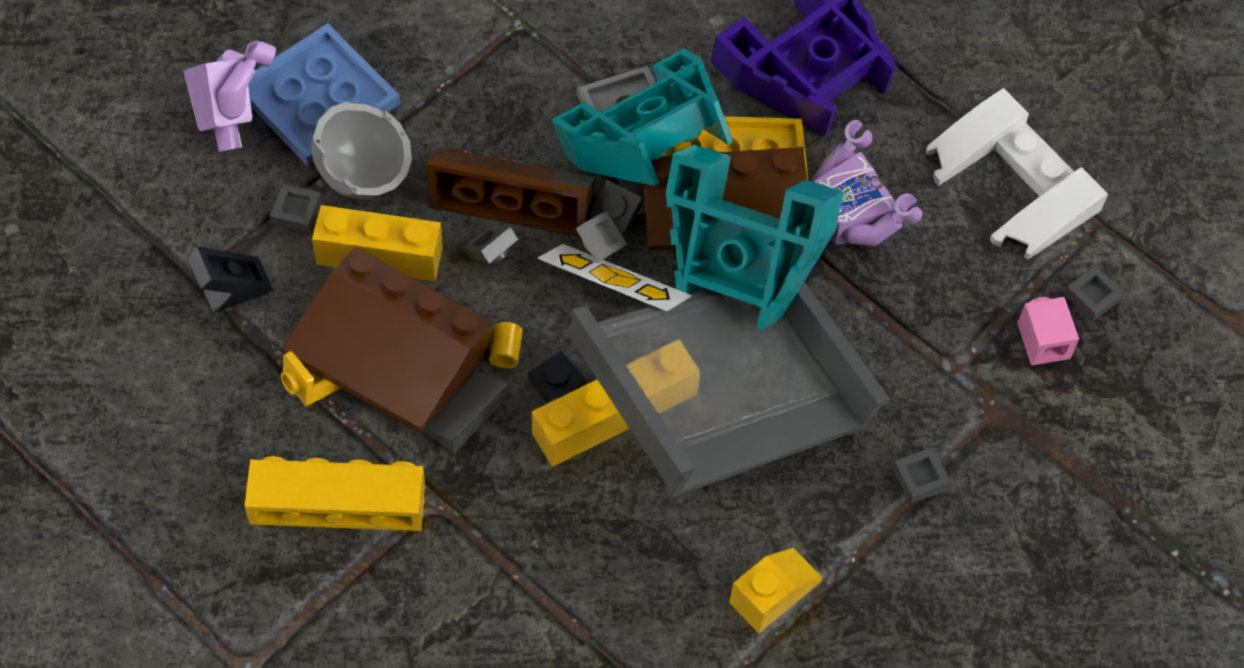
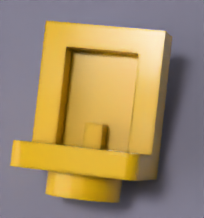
M292 351L283 355V372L280 375L285 389L291 395L296 394L305 406L341 389L329 380L305 368Z

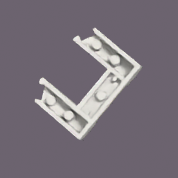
M1003 88L960 118L930 143L926 148V155L938 153L942 168L934 171L933 179L939 186L995 150L1040 197L991 235L990 241L998 247H1001L1004 239L1007 237L1028 245L1024 258L1030 259L1102 210L1108 193L1082 167L1074 172L1026 123L1029 113Z

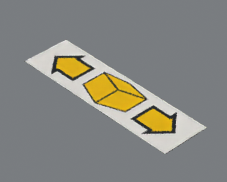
M565 244L537 258L666 312L692 297V295L605 260L597 263L592 255Z

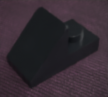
M196 247L187 256L200 288L203 289L213 312H220L268 294L273 289L259 257L203 247Z

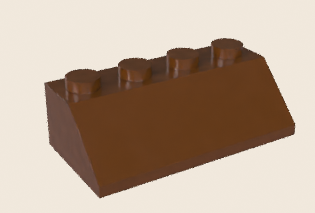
M440 147L428 158L426 166L430 208L580 237L576 228L590 219L589 215L595 199V177L586 176L577 171L565 172L549 169L541 164L528 165L513 162L500 156L487 157L472 154L463 149L451 150Z
M804 147L720 152L731 156L723 200L779 219L786 189L807 180ZM673 155L651 160L659 183L654 186L644 184L648 251L676 249V246L671 244L670 229L673 228L671 207H667L666 189Z

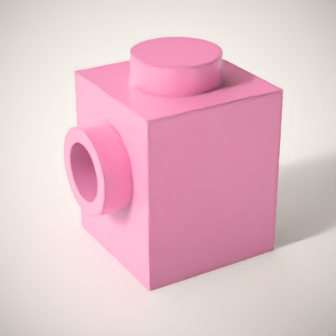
M1039 297L1031 300L1029 303H1025L1017 324L1031 366L1071 359L1079 337L1065 297L1054 299Z

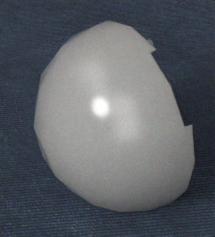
M346 101L330 107L319 118L311 141L312 158L324 181L341 195L350 198L373 199L394 190L407 177L412 161L410 140L402 125L386 110L383 112L367 104L348 103Z

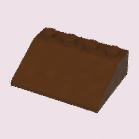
M355 247L332 270L283 345L281 354L284 355L292 351L305 368L329 380L416 432L421 433L489 355L494 323L364 250Z

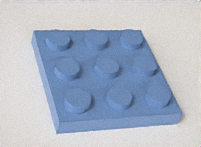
M328 23L276 56L269 66H261L256 69L257 73L248 84L251 108L307 166L314 163L311 141L318 120L330 107L348 101V103L367 104L383 112L385 110L389 112L400 105V95Z

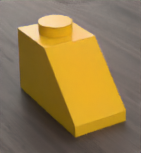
M790 548L765 556L733 583L729 603L759 634L822 582L823 578L794 548Z

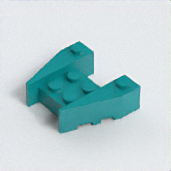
M683 48L652 65L651 67L657 82L602 112L583 102L552 119L551 121L567 160L585 172L654 186L659 181L651 160L661 158L668 149L675 145L697 138L703 130L726 144L732 143V137L702 59Z
M693 145L673 153L666 189L667 207H671L673 228L670 229L671 244L676 246L678 270L674 271L676 289L691 295L704 291L706 288L759 306L761 310L757 329L764 330L784 316L834 234L844 192L804 180L786 189L779 219L723 200L731 156L698 145Z

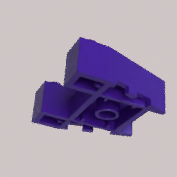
M795 0L794 6L806 18L771 42L745 17L715 37L710 62L735 88L790 118L802 119V125L824 137L829 134L836 108L830 103L833 99L864 77H867L885 94L889 90L897 67L886 44H881L874 31V22L869 12H864L859 0Z

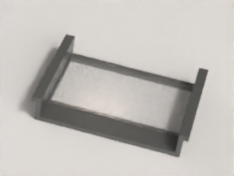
M805 281L784 316L764 330L757 329L761 307L709 289L691 294L692 297L668 312L650 306L597 322L585 305L572 309L569 314L573 320L565 334V338L567 341L572 340L667 485L665 490L670 498L865 429L880 407L887 405L890 401V398Z

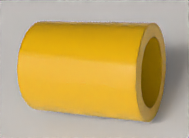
M501 322L494 326L489 359L492 365L505 369L514 368L518 365L523 332L519 325Z

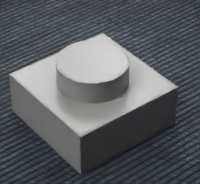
M607 211L576 228L582 238L584 247L592 254L597 263L628 245Z

